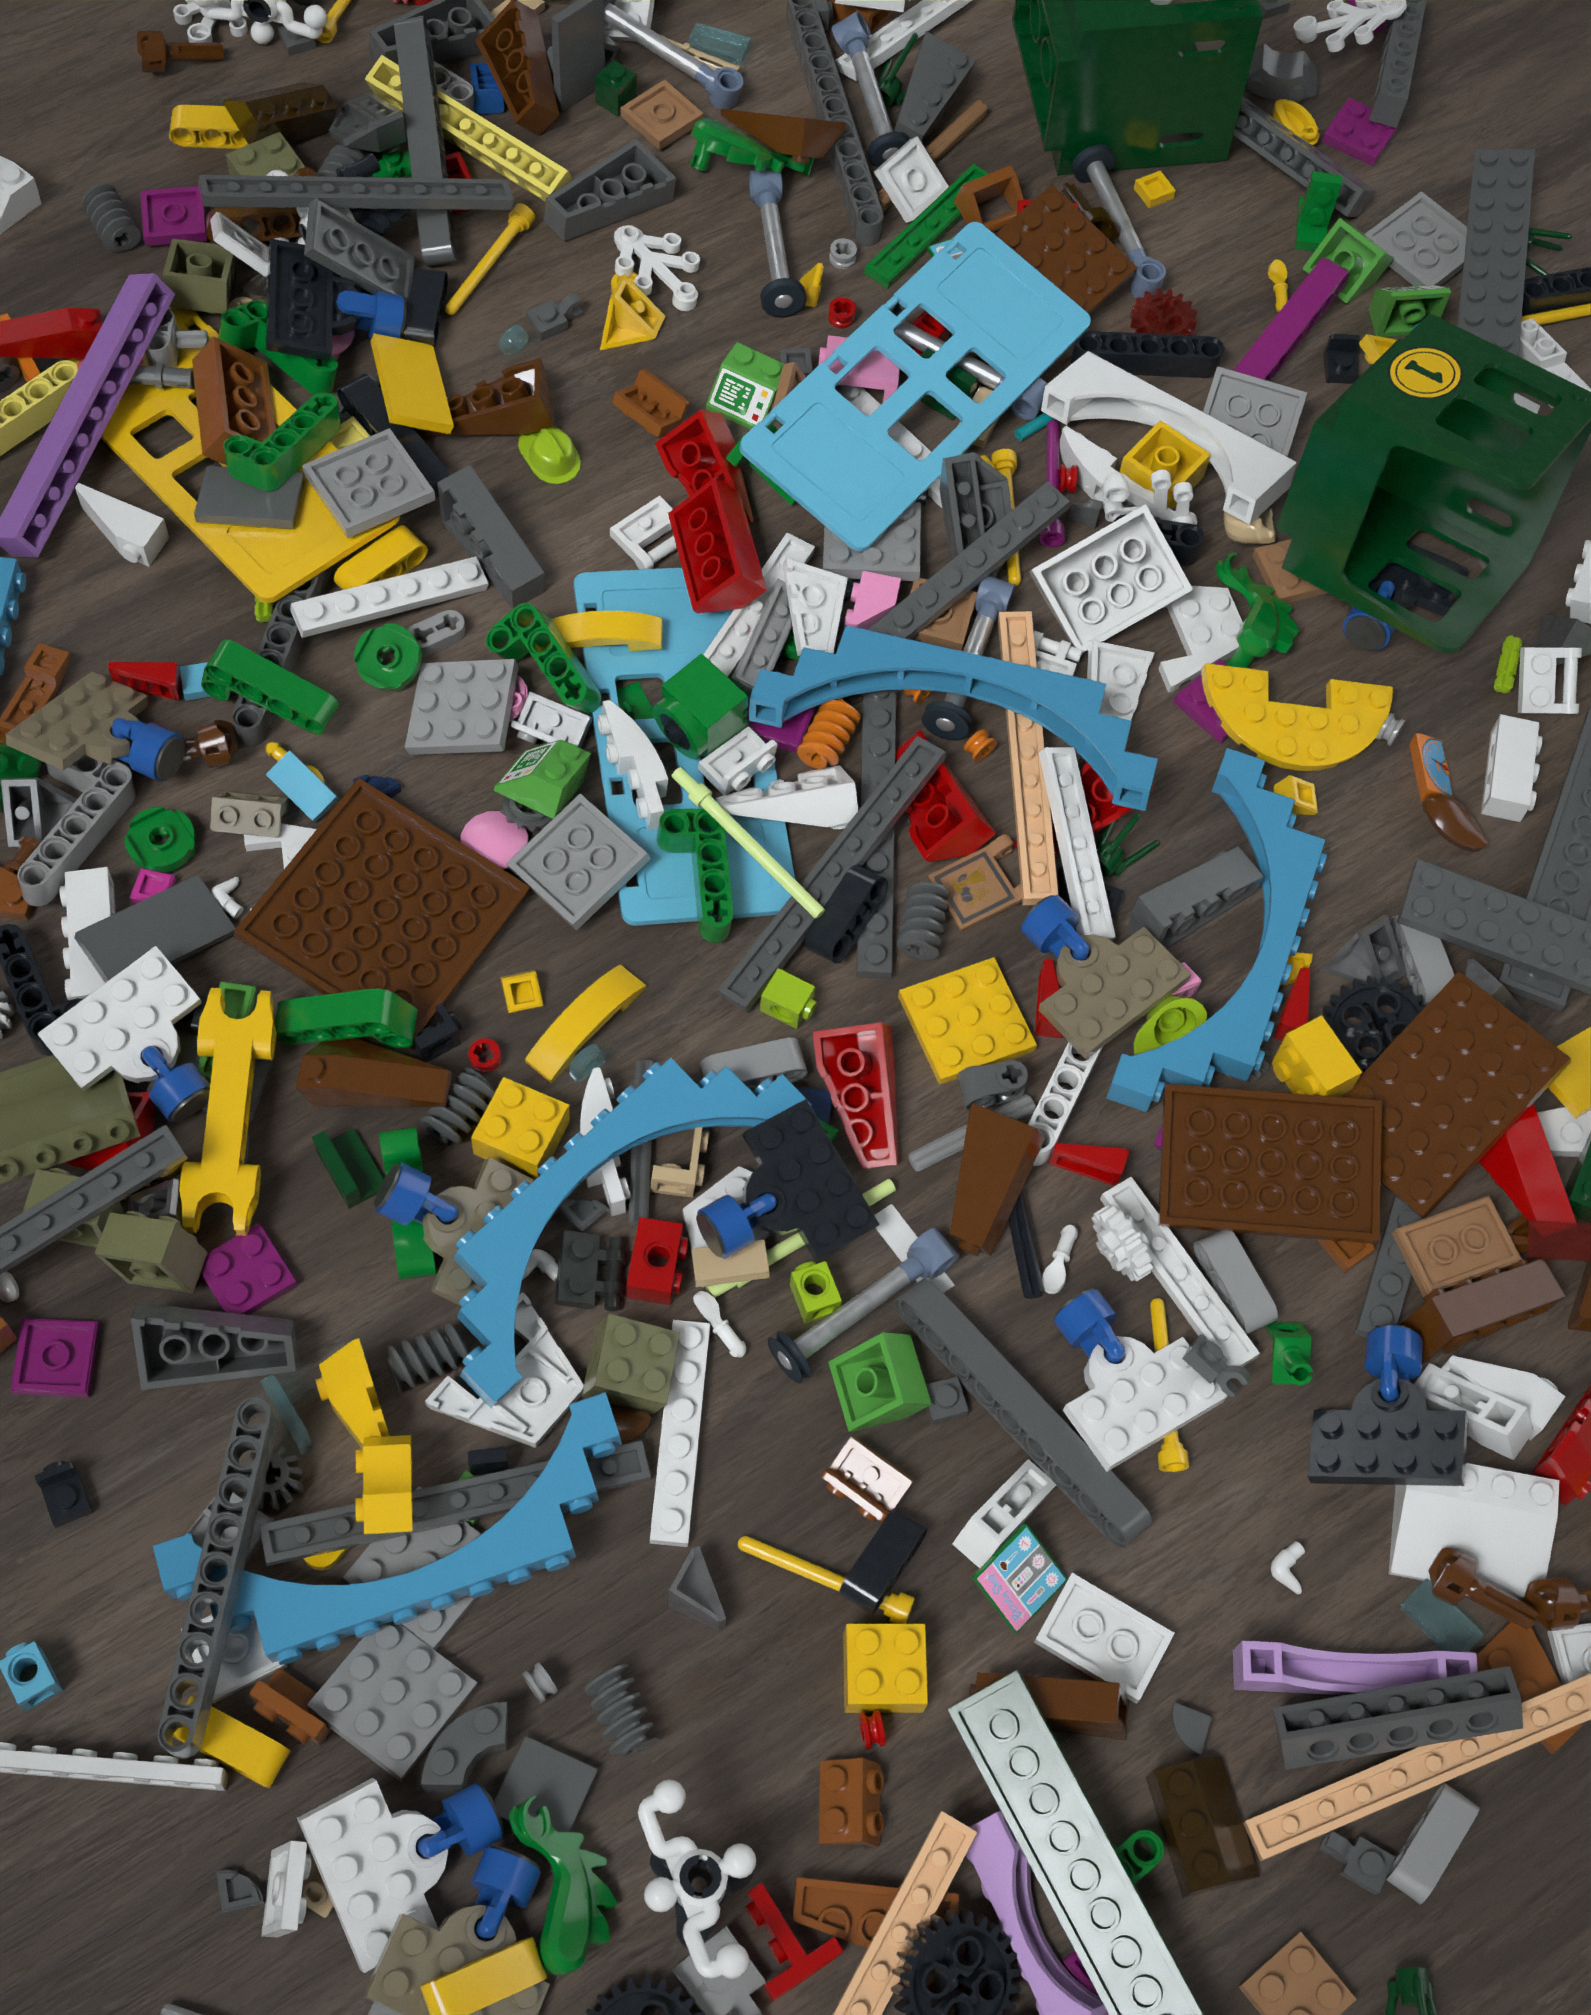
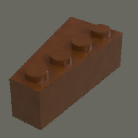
M511 0L475 41L515 123L540 136L559 116L538 13L518 0Z

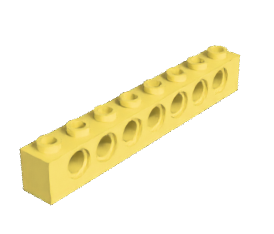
M381 55L365 77V80L374 94L404 113L399 65ZM437 89L442 133L445 140L544 202L548 196L573 180L568 170Z

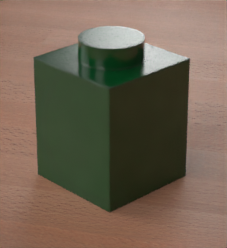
M613 60L595 76V102L619 117L621 115V107L637 97V74Z

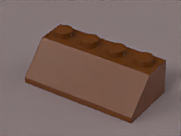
M213 337L192 359L202 455L226 465L223 443L227 438L234 435H244L263 442L276 430L267 361Z

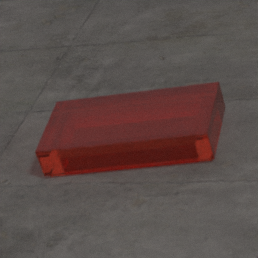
M1529 1220L1527 1258L1591 1262V1224Z

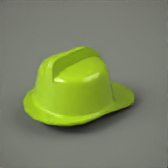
M553 426L547 429L542 428L540 432L535 431L520 436L518 442L520 453L539 479L546 483L558 485L567 483L576 477L580 470L581 460L572 440L566 433Z
M1169 996L1147 1013V1021L1137 1032L1133 1043L1134 1055L1164 1046L1185 1036L1207 1021V1012L1204 1006L1195 999L1182 998L1181 996Z

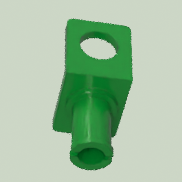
M1272 1322L1266 1325L1265 1329L1273 1339L1272 1383L1300 1386L1309 1383L1312 1379V1374L1309 1372H1313L1310 1367L1312 1337L1301 1322ZM1279 1330H1291V1331H1294V1332L1288 1333V1332H1281V1331H1279Z

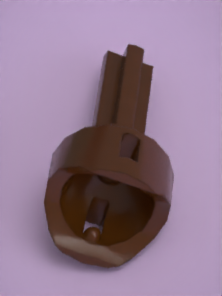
M140 31L137 33V51L142 57L143 72L164 73L167 60L223 61L224 59L222 43H166L165 39H163L162 31Z
M219 719L201 723L198 728L199 736L184 740L185 755L183 760L203 756L210 768L228 765L238 748V740L232 723Z
M1442 1548L1428 1570L1434 1597L1451 1606H1455L1466 1596L1470 1600L1526 1630L1529 1626L1532 1627L1534 1625L1538 1609L1475 1577L1477 1561L1474 1558L1456 1549Z
M1565 1577L1538 1579L1528 1584L1525 1592V1603L1538 1609V1614L1535 1618L1549 1631L1573 1629L1578 1624L1581 1613L1591 1612V1589L1576 1590L1573 1583ZM1539 1592H1546V1594L1540 1595Z

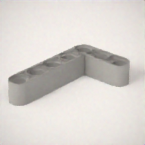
M87 755L82 756L64 771L46 763L47 771L53 778L83 793L18 870L17 878L22 896L29 905L43 906L52 901L60 891V886L65 885V872L77 871L133 803L136 796L132 773L126 765L112 759V764L100 762Z

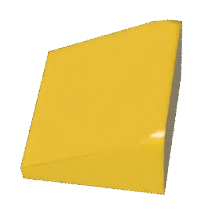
M817 263L799 280L805 288L807 299L805 306H817L823 280L824 266H822V263Z
M1289 775L1274 785V793L1295 800L1291 813L1297 815H1315L1318 813L1313 783Z
M535 970L500 977L508 1013L543 1006Z

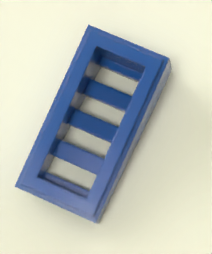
M471 63L470 72L474 90L475 113H503L504 98L487 63Z

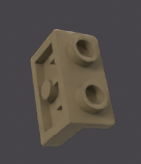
M221 790L212 796L210 828L212 831L277 838L281 833V816L289 811V797Z

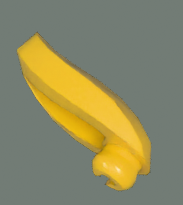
M1287 99L1277 100L1272 111L1274 119L1309 144L1314 145L1317 143L1319 129L1311 114L1294 101Z

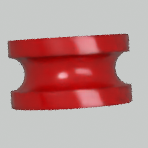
M845 297L833 299L829 304L828 321L830 324L840 329L850 327L855 321V303Z
M1061 464L1059 468V492L1063 493L1064 490H1068L1070 494H1074L1077 483V465L1066 468L1065 464Z
M481 1038L472 1043L469 1048L468 1056L475 1070L481 1073H489L496 1070L501 1064L502 1055L495 1041L489 1038ZM483 1049H490L493 1059L489 1060L487 1058L486 1063H481L477 1053L480 1051L483 1054Z
M874 1710L871 1716H866L864 1712L859 1713V1726L865 1750L871 1749V1745L874 1743L879 1744L880 1747L885 1746V1732L880 1711Z

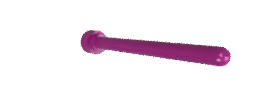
M1051 420L1047 423L1046 482L1048 481L1059 491V423ZM1059 517L1040 532L1039 540L1042 545L1054 548L1061 546L1065 542V527L1059 520Z

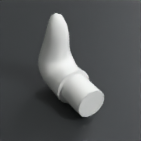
M238 877L220 883L211 890V894L222 910L235 919L241 915L243 907L233 901L234 899L228 894L237 887Z
M532 1250L522 1280L534 1268L538 1267L542 1273L545 1272L554 1282L557 1281L558 1264L555 1262L556 1259L543 1250Z
M1297 1541L1278 1553L1271 1563V1573L1277 1581L1294 1593L1301 1594V1585L1290 1572V1568L1305 1554L1303 1546Z

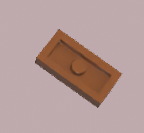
M1009 165L963 184L953 202L967 224L979 222L993 233L1002 229L1017 215V201L1024 200L1017 174L1012 166ZM1003 194L1013 211L982 223L977 204Z

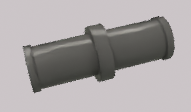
M157 363L156 366L138 365L128 385H155L157 389H165V386L193 389L194 372L193 368L166 367L163 363Z

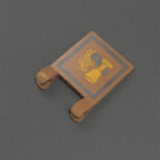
M1007 834L999 836L986 847L929 874L927 877L929 882L944 885L949 889L950 896L946 900L948 903L947 911L960 932L1022 902L1021 884L1013 888L995 860L1012 853L1011 846L1013 841Z

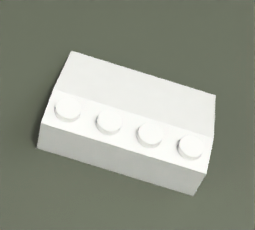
M1146 504L1029 571L1045 602L1073 647L1083 650L1082 653L1088 650L1092 640L1103 642L1193 590Z
M1466 1463L1464 1486L1395 1485L1389 1574L1431 1582L1428 1570L1434 1558L1442 1548L1459 1550L1477 1561L1475 1577L1488 1582L1517 1599L1525 1600L1528 1584L1538 1579H1546L1558 1518L1559 1480Z

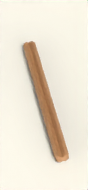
M981 100L975 101L925 148L934 164L987 115L988 107ZM882 188L877 193L884 212L893 202L885 189Z

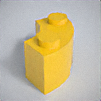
M411 1435L366 1437L363 1441V1449L356 1450V1474L363 1473V1498H356L355 1500L356 1522H364V1534L412 1532Z

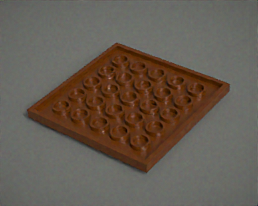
M358 778L234 930V937L323 995L365 989H385L395 993L417 1009L415 1038L436 1017L435 1006L440 1003L444 1006L528 896L530 887ZM414 1038L412 1046L407 1047L406 1049L411 1050L412 1047L415 1045Z

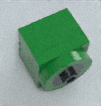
M702 653L661 685L662 699L652 708L655 721L662 733L680 753L690 759H697L701 755L705 758L748 727V719L746 718L748 716V711L746 710L748 707V696Z

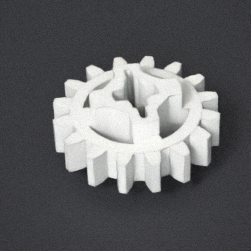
M1107 1205L1094 1213L1092 1221L1095 1224L1093 1229L1097 1232L1096 1235L1099 1240L1096 1242L1100 1253L1110 1262L1112 1268L1116 1271L1121 1270L1123 1275L1127 1274L1131 1281L1135 1279L1136 1282L1151 1273L1153 1269L1150 1263L1152 1258L1148 1254L1146 1246L1149 1242L1144 1232H1141L1135 1225L1133 1219L1129 1215L1124 1216L1121 1210L1117 1212L1114 1205Z

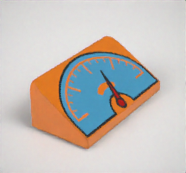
M1415 733L1409 746L1420 800L1424 801L1431 793H1443L1454 798L1443 741L1421 733Z

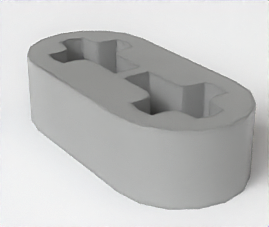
M447 610L412 625L408 631L415 638L421 637V639L427 641L423 644L419 640L417 641L423 650L422 657H426L461 641L466 631L465 620L459 612ZM450 624L452 627L456 626V629L451 630L449 627H445V625Z

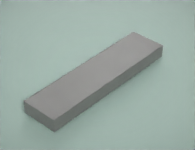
M779 578L772 587L731 678V681L749 695L752 693L760 669L773 670L792 627L786 584Z

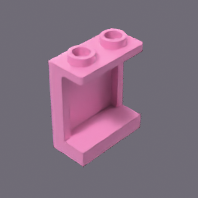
M828 335L827 348L820 347L819 365L848 337ZM874 350L838 385L884 390V403L898 388L900 368L881 352ZM837 360L829 369L837 374L845 366Z

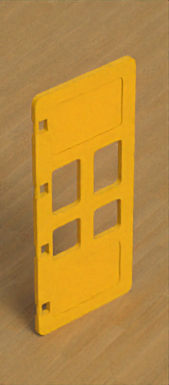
M168 307L174 313L179 331H190L188 327L196 324L201 330L208 332L209 341L213 337L218 338L219 334L210 325H207L194 310H178ZM181 348L175 368H193L192 359L203 348ZM144 353L141 359L144 360L142 365L149 366L146 354ZM80 359L68 360L73 361L74 363H76V365H78ZM195 381L193 389L165 386V389H157L155 385H128L101 436V439L263 603H273L395 526L400 520V516L347 538L304 475L305 484L294 529L196 522L194 512L197 501L174 479L180 473L207 458V456L202 455L198 409L191 402L196 397ZM270 384L275 426L278 428L297 409ZM171 415L193 436V439L164 457L155 459L137 442L133 435L160 418ZM329 441L306 463L338 449ZM301 467L297 472L304 473L303 467Z

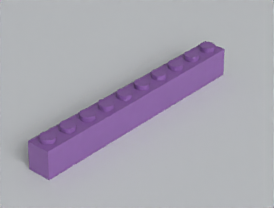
M155 273L132 274L126 279L0 517V547L12 557L38 558L171 304L175 293Z

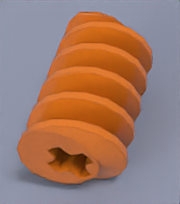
M841 698L821 704L819 712L814 716L813 723L808 728V733L804 735L802 743L797 748L799 758L806 765L814 769H824L826 765L835 766L838 764V755L843 754L844 745L850 741L849 735L854 733L855 725L860 722L861 716L859 712Z

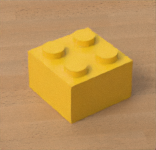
M1160 420L1123 457L1119 472L1127 475L1130 480L1153 493L1152 473L1158 470L1170 472L1171 487L1168 489L1167 507L1173 510L1177 505V502L1174 500L1173 487L1180 482H1188L1192 485L1193 489L1203 479L1211 454Z
M1322 1015L1287 1033L1272 1061L1276 1077L1281 1082H1285L1293 1094L1342 1097L1343 1094L1353 1089L1362 1074L1360 1068Z
M503 1077L471 1137L474 1155L483 1159L490 1157L536 1180L540 1176L537 1170L553 1156L570 1123L569 1104Z
M846 1624L843 1633L845 1713H873L874 1710H879L880 1713H923L928 1704L925 1624Z

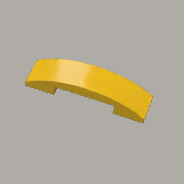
M589 611L551 619L570 648L627 644L629 651L662 649L663 620L661 617L628 611Z
M622 965L613 968L589 986L562 1012L529 1052L525 1062L552 1083L575 1060V1053L619 1009L624 1011L646 989V985Z

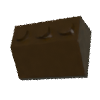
M304 82L224 99L223 102L248 144L279 131L287 142L329 133L338 109L323 84Z
M1222 1757L1181 1762L1155 1769L1146 1777L1182 1898L1260 1877Z

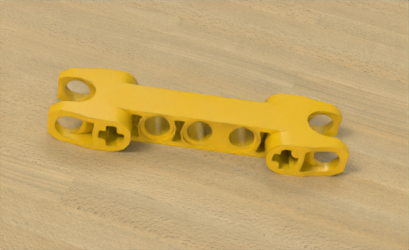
M211 988L205 1008L200 1016L197 1038L198 1056L214 1057L202 1161H184L179 1187L182 1203L183 1229L187 1233L197 1234L204 1210L214 1203H226L233 1207L234 1210L233 1224L236 1235L247 1236L259 1202L261 1169L260 1165L244 1164L255 1060H273L277 1032L274 1024L273 997L271 991L260 990L255 1010L245 1018L233 1019L224 1014L225 1002L222 988Z

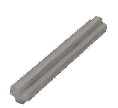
M1023 1095L993 1111L1020 1121L1032 1115L1036 1105L1029 1095ZM967 1124L910 1152L908 1159L913 1169L921 1171L963 1150Z

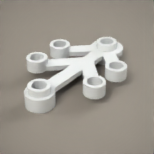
M185 0L188 4H179L174 7V18L178 24H189L192 21V15L200 12L199 6L193 0ZM214 0L211 6L231 8V3L229 0ZM204 16L201 23L191 25L187 30L189 43H212L211 31L217 19H210ZM241 17L234 21L228 20L230 32L233 36L242 37L248 33L245 18Z
M1334 0L1327 5L1330 20L1317 23L1316 18L1313 16L1302 17L1294 23L1295 34L1302 43H1309L1316 39L1317 33L1341 27L1337 32L1326 38V44L1330 52H1337L1343 49L1345 46L1344 39L1353 31L1358 44H1367L1374 38L1372 31L1386 19L1393 20L1402 15L1407 8L1406 0H1355L1357 7L1346 4L1343 0ZM1371 19L1365 25L1360 26L1364 21Z
M630 225L619 227L615 231L614 242L618 250L621 251L620 256L615 262L616 274L619 276L625 274L628 277L633 273L634 261L632 260V254L635 253L641 259L639 275L635 278L634 284L646 296L652 291L653 281L651 279V272L653 271L673 291L672 303L677 309L690 311L696 307L698 292L694 285L688 282H681L667 267L683 269L689 273L696 272L700 264L699 255L695 252H686L680 257L651 252L647 248L663 249L669 254H675L680 251L681 237L679 235L667 233L663 238L644 235L640 229Z
M1158 470L1151 475L1154 500L1129 487L1128 481L1121 474L1107 476L1102 485L1104 500L1109 502L1104 506L1105 519L1107 521L1113 522L1116 517L1129 514L1146 504L1153 517L1197 525V516L1189 512V503L1193 499V489L1190 483L1180 482L1173 487L1174 500L1177 502L1176 511L1167 507L1168 489L1171 487V475L1166 470ZM1127 500L1138 507L1123 508L1121 502Z

